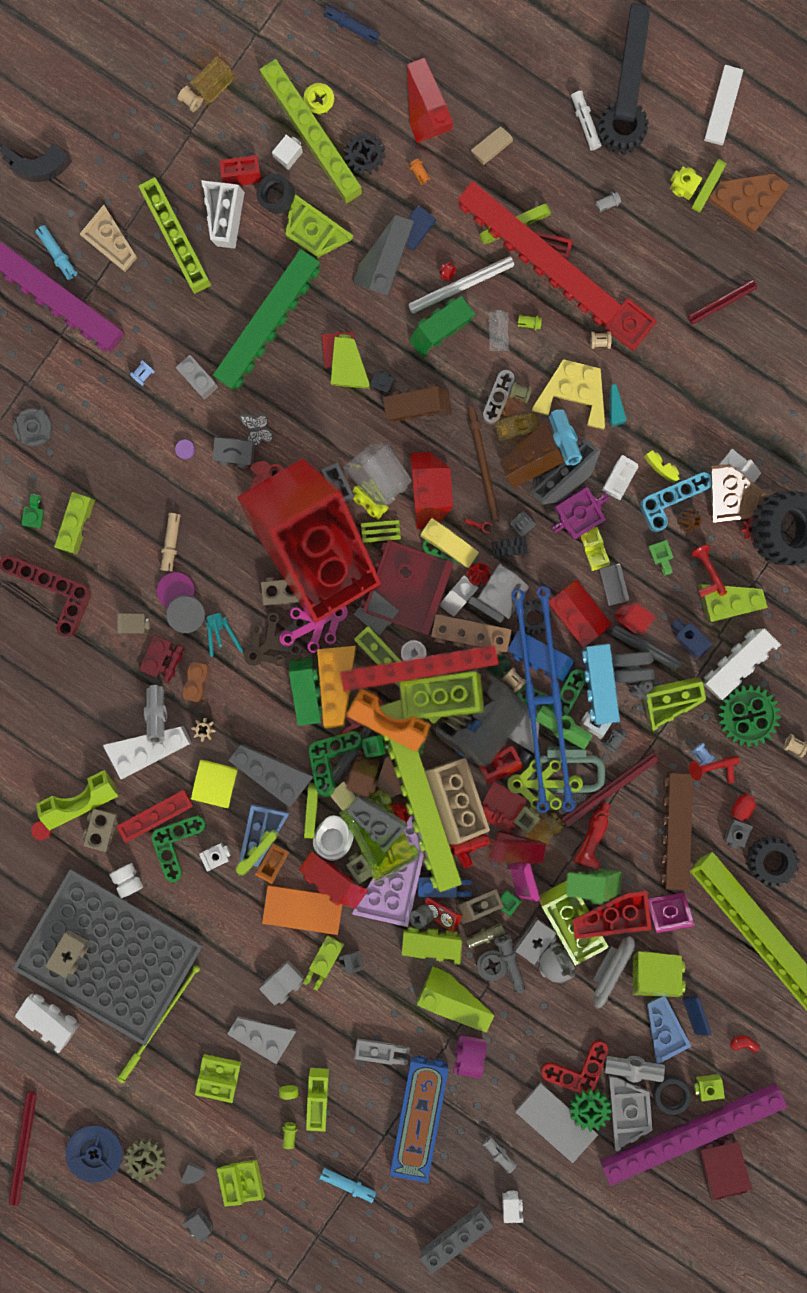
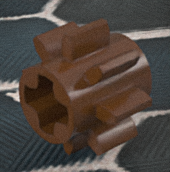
M686 507L685 511H681L677 517V523L681 525L680 529L688 532H693V528L697 529L701 524L699 511Z

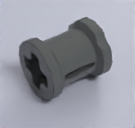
M613 729L611 736L606 743H602V746L616 755V750L623 741H626V738Z

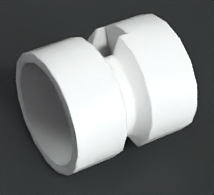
M409 641L403 646L401 656L404 661L426 657V649L418 641Z
M132 863L109 874L113 883L118 884L116 889L120 898H124L143 888L140 878L135 877L136 870Z

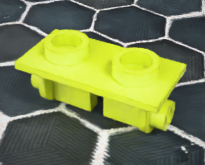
M360 482L357 487H354L352 491L354 495L353 500L357 504H361L370 516L379 520L383 513L389 509L387 503L378 495L372 499L371 496L375 492L365 483L362 484Z

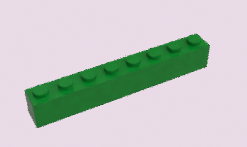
M302 249L299 250L213 374L216 380L232 391L242 386L245 381L243 379L247 372L251 373L256 365L254 363L255 360L263 356L266 351L265 346L269 341L272 342L274 340L278 327L286 323L289 311L297 307L301 294H306L310 288L309 283L312 278L316 279L320 274L321 266L318 260Z

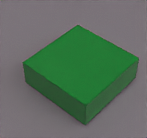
M507 889L500 896L504 906L501 910L508 916H511L522 901Z

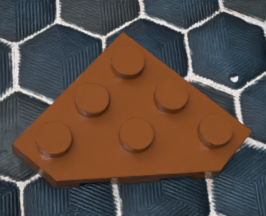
M775 174L723 181L718 184L708 200L754 233L789 184Z

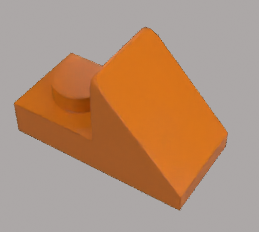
M272 843L255 875L272 884L289 852Z

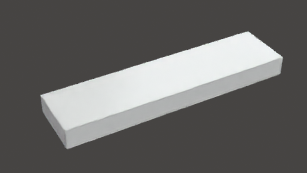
M728 65L724 66L704 141L718 145L724 144L743 69Z

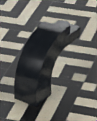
M54 144L50 146L42 157L35 160L23 159L5 145L0 148V152L3 155L2 159L11 166L10 170L16 176L31 182L51 180L64 172L72 162L70 157Z

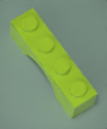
M105 770L87 778L88 784L86 789L76 797L62 799L51 796L36 804L38 818L49 831L118 797L115 783Z

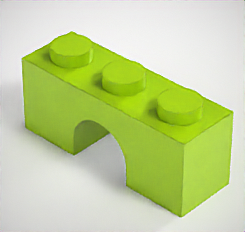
M72 492L55 548L78 555L83 539V525L86 519L90 518L95 502L94 499Z

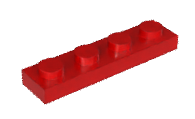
M184 789L116 827L126 843L194 805Z

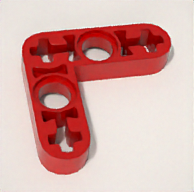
M602 1040L593 1041L580 1073L553 1062H546L541 1067L542 1077L551 1083L582 1094L583 1086L581 1083H586L587 1076L584 1075L586 1073L590 1076L588 1080L590 1087H586L583 1090L587 1093L588 1089L591 1088L593 1092L608 1055V1047ZM602 1045L604 1051H600L598 1054V1059L601 1060L599 1061L596 1058H592L591 1056L596 1057L597 1054L596 1049L594 1048ZM594 1062L598 1065L595 1072L587 1070L589 1063ZM552 1067L553 1072L559 1074V1080H557V1075L553 1073L547 1076L545 1070H549ZM567 1073L573 1076V1080L570 1083H565L562 1080L563 1076Z

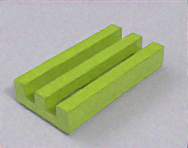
M399 520L361 523L363 543L401 540ZM396 525V528L365 530V527ZM391 532H396L397 536L366 538V535Z

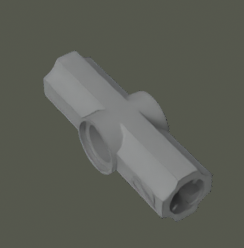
M151 685L147 688V707H144V717L147 723V740L154 744L165 740V722L167 721V711L164 705V688L158 685Z
M630 1056L628 1059L606 1057L605 1073L625 1076L630 1082H640L642 1079L663 1082L665 1065L644 1062L638 1056Z

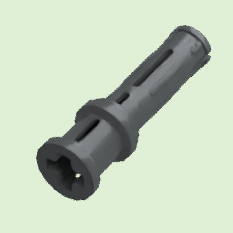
M502 935L496 938L494 942L499 948V957L505 963L514 992L521 993L526 987L515 957L517 953L510 942L511 936Z

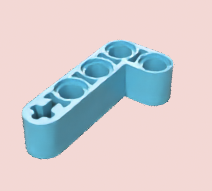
M705 472L644 498L640 503V509L649 529L653 532H659L666 528L668 521L663 509L711 487V475ZM701 479L706 480V483L704 485L701 484L695 487L694 484L699 482ZM682 485L688 486V495L681 492ZM664 493H669L672 496L671 502L664 501ZM647 500H651L654 503L653 510L646 508L645 503ZM654 518L661 519L662 526L660 528L654 526Z

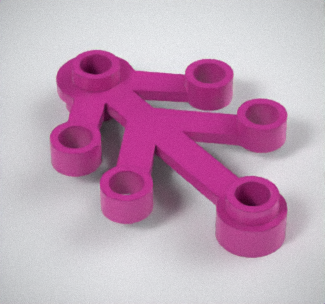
M298 607L291 608L290 616L293 619L301 618L310 622L292 632L288 630L282 631L279 635L280 643L284 646H291L296 638L314 629L311 641L307 644V649L311 653H316L317 649H319L318 642L323 626L331 620L329 630L324 635V640L328 644H333L336 641L335 633L338 623L344 620L348 614L347 607L341 608L342 612L340 615L337 616L334 612L316 624L306 612L301 611ZM294 610L299 611L298 616H293L292 613ZM333 635V640L327 641V636ZM285 636H290L291 640L285 642L284 638ZM313 643L316 644L315 650L310 649V645Z

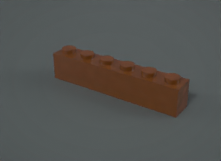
M667 772V776H664L663 781L664 788H666V796H663V807H666V815L662 816L665 834H662L664 853L661 854V865H664V872L660 874V882L665 889L689 890L693 778L690 773Z

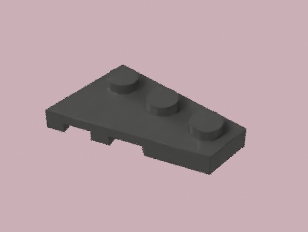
M360 794L348 806V813L361 827L368 831L372 840H376L384 853L407 828L405 821Z

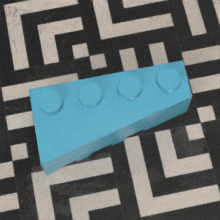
M610 644L582 648V659L586 671H584L585 681L588 682L589 687L587 698L588 702L591 701L592 709H589L590 720L594 721L596 725L620 722Z

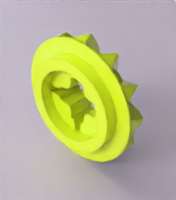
M315 83L306 89L304 102L312 113L320 115L321 113H327L333 107L334 94L329 86L323 83ZM315 93L319 97H324L322 99L323 105L319 102H314L316 100Z

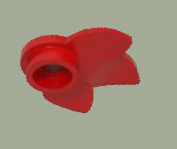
M265 461L252 464L250 469L256 476L250 488L272 477L274 471L280 472L284 470L283 467L278 464L270 465Z

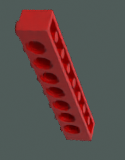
M492 645L342 671L340 675L343 691L498 665L496 647Z

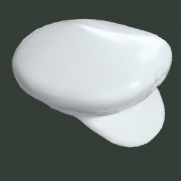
M329 816L322 821L315 831L313 847L317 855L329 861L338 860L345 856L354 838L352 826L349 822L338 816Z

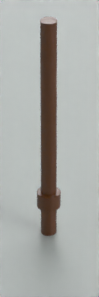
M475 406L467 408L470 418L469 427L470 431L473 432L492 520L499 519V514L480 433L482 428L480 421L477 419Z

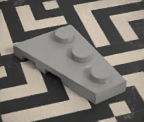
M238 1016L228 1035L277 1064L297 1030L261 1023L257 1020Z

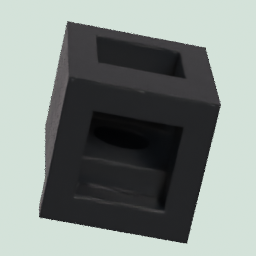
M376 371L370 383V389L388 396L395 378L391 377L392 375L386 371Z

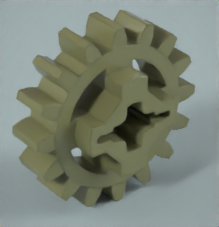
M142 1138L140 1144L135 1141L133 1147L129 1146L127 1150L129 1153H126L124 1156L127 1159L124 1166H129L126 1172L133 1173L132 1179L137 1176L139 1177V1182L143 1178H145L146 1182H149L150 1177L155 1180L158 1176L157 1174H162V1168L166 1166V1162L163 1160L167 1156L161 1154L164 1148H158L159 1142L152 1144V1139H149L148 1143H145L144 1138Z

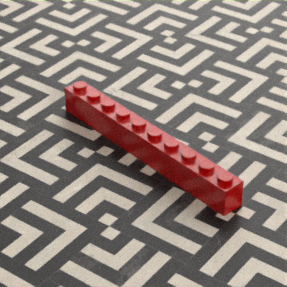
M472 181L458 198L456 203L459 205L457 207L463 213H470L474 217L473 221L481 227L484 225L489 229L488 233L493 238H500L504 242L503 246L511 252L514 250L518 253L517 257L523 263L531 264L533 266L532 270L539 276L544 275L549 279L547 282L556 289L558 287L563 291L562 295L569 301L573 299L578 304V309L583 313L588 312L593 316L591 319L596 324L607 325L622 307L475 182Z

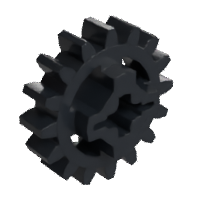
M359 132L358 138L351 136L352 143L346 142V146L349 149H344V154L348 155L345 157V162H349V169L354 167L355 174L361 171L362 176H364L365 171H368L369 175H372L373 169L378 172V165L383 166L382 159L386 157V154L383 153L385 146L381 145V139L375 140V134L369 137L368 132L365 133V136H362ZM362 148H364V151H366V154H368L367 160L366 157L362 154ZM377 155L376 160L373 163H371L372 159L375 158Z

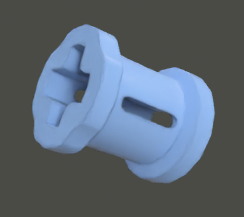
M141 360V365L134 373L131 372L129 375L143 386L147 377L151 373L154 374L155 371Z
M703 742L690 751L697 758L700 765L709 764L715 759L704 747L705 744Z

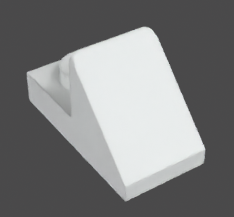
M733 449L729 451L719 464H731L753 483L761 474L751 459L747 461Z
M463 576L439 605L454 617L478 587L471 584L468 578Z

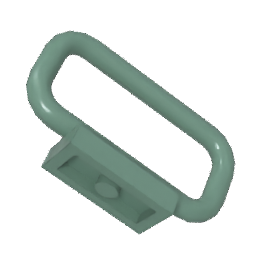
M547 746V756H540L541 763H550L553 759H558L562 763L560 746ZM565 746L567 763H594L597 766V782L594 785H583L582 789L578 792H571L592 793L600 790L605 782L604 762L597 756L586 755V748L583 750L578 746ZM536 762L532 764L534 768H536ZM533 772L528 780H535L536 772ZM547 788L551 793H564V788Z

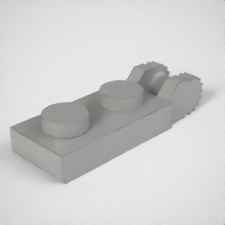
M357 1038L354 1059L390 1065H407L408 1059L394 1057V1052L409 1053L410 1047Z

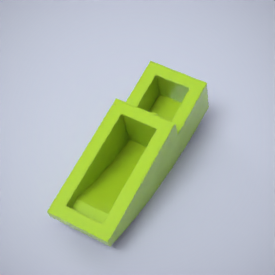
M310 1068L307 1131H326L329 1069Z

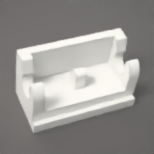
M621 455L601 491L621 500L639 467L638 464Z

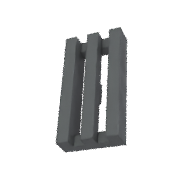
M471 597L468 601L470 605L497 622L501 623L504 619V615L477 598Z

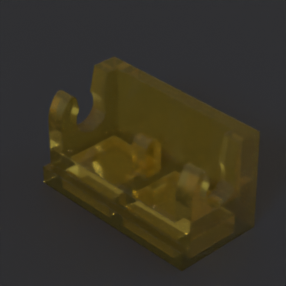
M216 56L190 84L197 95H201L204 102L209 105L235 77L230 67Z

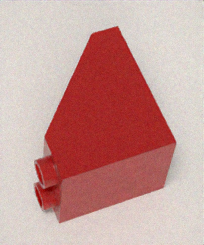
M304 459L297 461L237 496L255 534L302 608L315 624L381 584L340 491Z

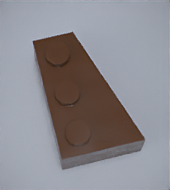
M436 384L427 385L422 390L418 388L407 389V393L402 394L399 391L391 392L389 396L383 397L386 420L391 422L416 419V417L425 415L431 417L441 412L452 414L449 391L438 387Z
M544 422L508 454L500 464L507 479L515 488L565 461L553 438L552 432L546 422Z
M361 748L345 789L368 797L369 793L373 794L378 779H375V775L382 756L366 758L364 749Z

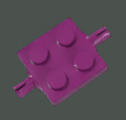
M584 487L558 503L554 508L559 515L560 522L551 526L552 531L556 533L565 528L572 540H575L606 520L600 505L610 500L607 497L608 495L604 493L596 499L589 488Z

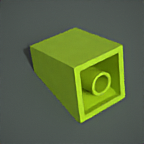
M637 952L633 956V995L682 996V992H685V981L682 980V973L685 972V961H682V956Z

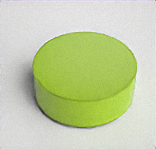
M287 1085L279 1088V1097L282 1099L290 1100L298 1096L297 1086Z

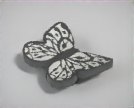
M261 413L257 416L242 414L239 416L240 421L249 428L250 432L247 440L256 441V446L261 443V440L271 442L273 433L269 428H266L268 423V416Z

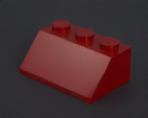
M577 579L549 600L550 609L581 648L587 646L611 625Z

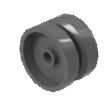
M653 652L611 655L614 667L623 666L622 670L613 671L615 682L637 683L643 682V680L655 679L653 668H642V665L654 662Z

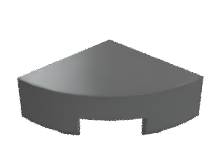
M189 1162L181 1182L190 1184L199 1181L204 1176L206 1169Z

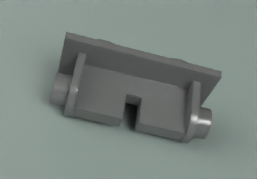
M643 680V682L627 684L630 688L628 690L635 699L648 700L646 695L653 688L650 681Z

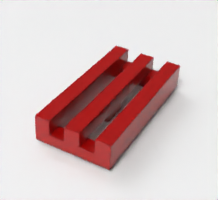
M535 232L542 239L567 244L568 246L564 247L547 243L555 250L566 252V254L558 253L566 260L569 259L573 240Z

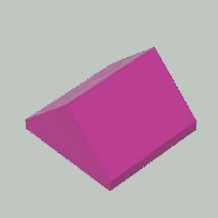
M684 892L648 899L651 926L656 933L694 926Z

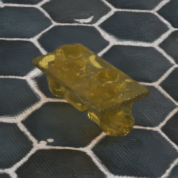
M553 812L540 823L545 828L543 831L537 826L528 836L530 839L545 842L548 845L549 839L561 832L564 823L561 819L556 821L559 817Z

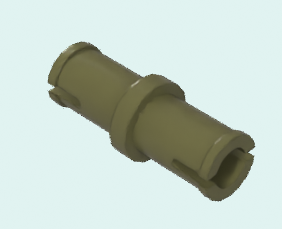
M500 922L497 925L487 929L483 928L481 932L466 937V941L470 949L482 943H490V940L506 933Z

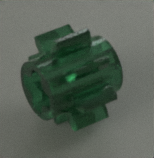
M497 655L498 665L486 667L487 671L491 672V677L503 678L504 674L506 675L510 671V662L506 660L507 656Z

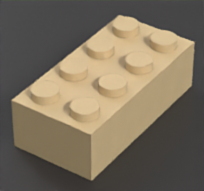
M466 757L454 759L425 770L448 844H459L490 831Z

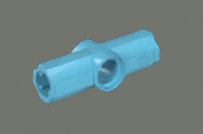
M555 410L549 416L554 430L553 438L562 452L565 463L567 465L578 464L582 456L576 442L578 441L577 435L569 423L566 412L564 410Z

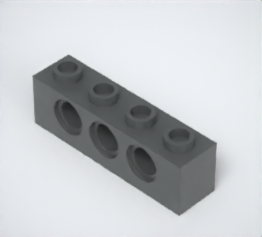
M479 1204L420 1250V1260L430 1273L433 1274L493 1228L492 1218L483 1206Z

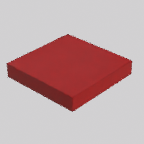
M627 297L621 305L622 307L603 329L611 331L613 337L633 352L656 324L657 320Z

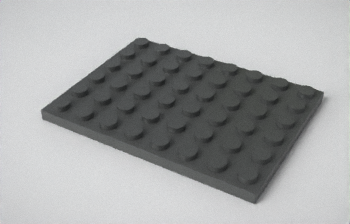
M71 868L15 963L13 970L145 1046L202 949L203 944L126 899L120 898L119 895ZM70 930L89 942L86 945L88 948L83 958L79 957L76 962L79 966L75 973L64 978L45 966L64 933ZM69 951L67 952V958L71 957V952Z

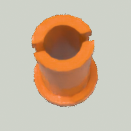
M418 158L409 164V169L414 172L419 184L423 185L431 178L422 165L423 161H420Z

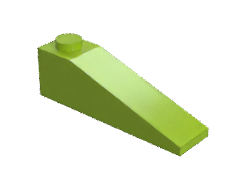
M432 966L418 996L417 1005L435 1014L487 1033L494 1014L450 973Z

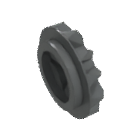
M485 951L479 956L477 969L480 976L485 980L497 981L507 972L505 963L500 959V952ZM489 958L493 963L499 962L495 965L496 972L492 968H486L489 965Z

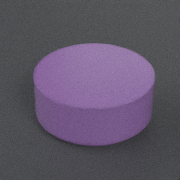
M181 440L176 444L175 452L181 459L187 460L195 454V447L189 440Z

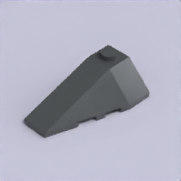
M398 215L394 216L359 264L354 284L390 296L414 224L413 220Z

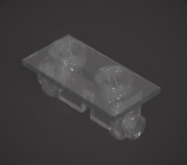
M496 310L494 313H489V351H509L508 312Z

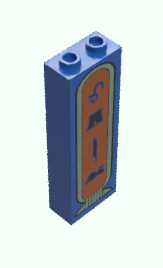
M417 1055L415 1058L411 1057L391 1161L390 1176L428 1183L449 1065L441 1059L430 1061L426 1060L427 1058Z

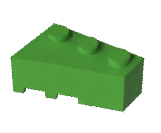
M608 869L590 870L588 875L584 871H579V874L570 872L567 876L566 896L591 899L592 903L598 904L614 899L615 896L621 894L622 871Z

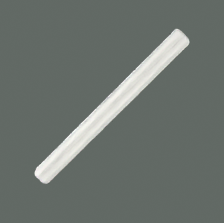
M508 256L409 303V309L412 313H416L513 267L514 261L511 256Z

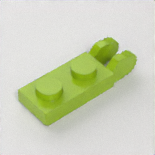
M274 829L270 833L266 831L259 839L262 841L257 848L254 845L247 854L249 858L243 859L237 865L236 873L245 875L279 835L278 832Z
M327 935L309 967V972L303 984L307 985L313 973L320 975L314 985V990L317 991L324 978L326 979L344 943Z

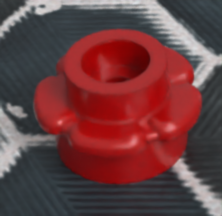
M452 262L444 263L439 271L442 280L450 281L455 275L456 267L452 265Z

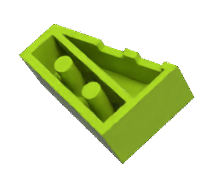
M701 584L698 585V589L701 590L711 585ZM725 586L727 590L726 595L720 596L715 591L701 598L706 622L767 608L763 589Z
M698 677L654 686L646 695L648 700H643L648 726L652 731H655L667 721H672L679 714L687 712L706 701L703 681Z
M409 926L403 932L402 955L426 959V957L437 958V961L451 959L454 960L455 964H460L461 934H457L458 931L456 930L454 933L449 930L438 932V929L427 928V931H423Z

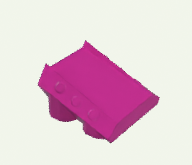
M512 863L508 870L512 874L516 889L515 895L523 899L538 901L539 895L530 863Z

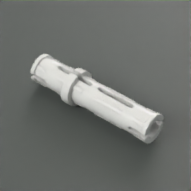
M577 91L571 95V98L576 108L575 114L580 119L590 147L589 149L592 151L600 148L602 145L589 113L591 111L590 107L585 102L583 92Z

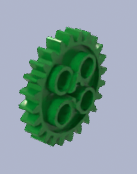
M741 685L740 691L735 688L733 690L734 694L729 693L727 695L728 700H722L725 705L718 706V708L723 710L722 713L717 714L722 717V720L718 721V723L724 724L720 730L728 731L725 737L732 736L731 742L733 743L738 740V745L742 746L745 741L746 747H750L752 742L757 747L758 741L765 744V737L772 739L769 733H776L773 727L780 726L779 723L775 722L776 719L781 718V716L776 715L780 708L774 707L778 701H771L773 695L769 694L766 696V689L760 692V686H756L753 690L752 685H748L746 690L744 685ZM755 699H758L760 707L755 710L752 707V703ZM737 703L742 707L741 712L738 714L733 710L734 705ZM765 711L763 715L751 716L750 720L746 718L736 721L732 720L734 717L746 716L748 712L758 713ZM759 718L764 719V726L762 728H758L756 725ZM744 722L746 725V729L744 732L740 733L738 731V725L739 723Z

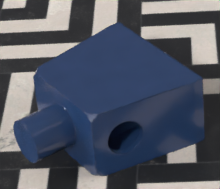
M678 618L670 626L677 633L675 640L695 661L712 646V643L692 623L686 626ZM690 634L692 639H686L685 635Z

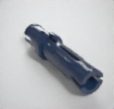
M328 5L325 10L326 13H324L325 18L337 23L338 27H344L373 44L377 42L380 32L349 17L348 13H342Z

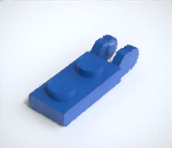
M419 877L418 897L457 898V896H472V892L469 890L457 891V886L439 892L436 888L433 889L430 877ZM460 879L462 885L472 884V879Z

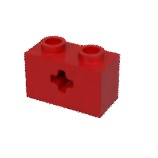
M513 746L478 762L479 770L487 785L522 769L521 760Z

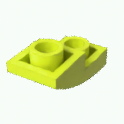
M652 450L644 456L649 465L660 476L672 483L679 480L677 468L674 465L671 466L670 463L662 466L663 460L658 453Z

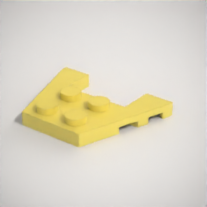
M563 359L531 412L548 416L552 399L557 397L591 406L587 426L604 430L605 419L601 369Z

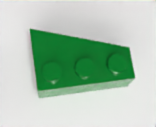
M462 296L456 300L452 298L445 304V308L442 310L440 308L436 309L431 314L432 317L429 319L423 318L416 324L417 328L409 342L422 359L427 356L430 349L434 346H440L444 339L454 335L475 316L474 311Z
M313 656L290 659L289 676L297 724L302 726L321 723L323 712L322 704L319 705L318 699L321 698L320 686L317 687L316 685L318 672L317 668L314 669Z

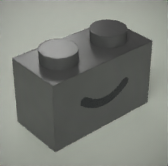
M215 437L212 461H218V465L229 466V463H237V467L248 468V465L254 464L256 441Z

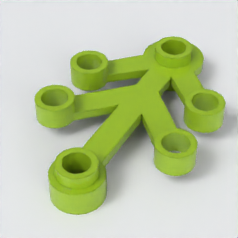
M534 759L521 775L515 774L509 778L508 788L513 793L524 795L531 802V807L537 810V806L533 804V801H539V797H535L528 788H535L538 791V777L535 780H527L533 772H537V769L532 766L536 762ZM553 759L550 765L542 772L546 799L550 802L551 808L555 810L561 807L562 801L559 797H555L547 788H563L564 780L546 779L554 772L560 770L561 762L558 759ZM554 762L559 764V767L556 769L552 767ZM573 775L569 778L571 791L578 792L582 789L583 780L581 777ZM576 781L579 786L573 787L571 783ZM514 782H520L521 786L515 787ZM554 800H557L560 804L558 806H554L552 802Z

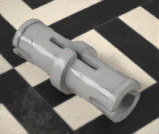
M492 1136L487 1137L483 1141L482 1145L492 1154L493 1160L495 1162L498 1161L507 1173H511L516 1168L517 1164L506 1154V1150L495 1142Z

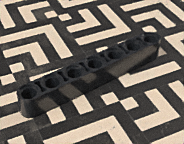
M631 3L614 119L634 122L651 10L650 5Z

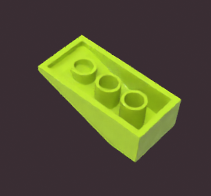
M476 671L400 682L404 719L412 716L418 719L484 713L481 677Z
M567 881L540 894L539 901L573 963L577 965L609 947L603 936L574 938L572 919L589 912L582 898L566 896Z

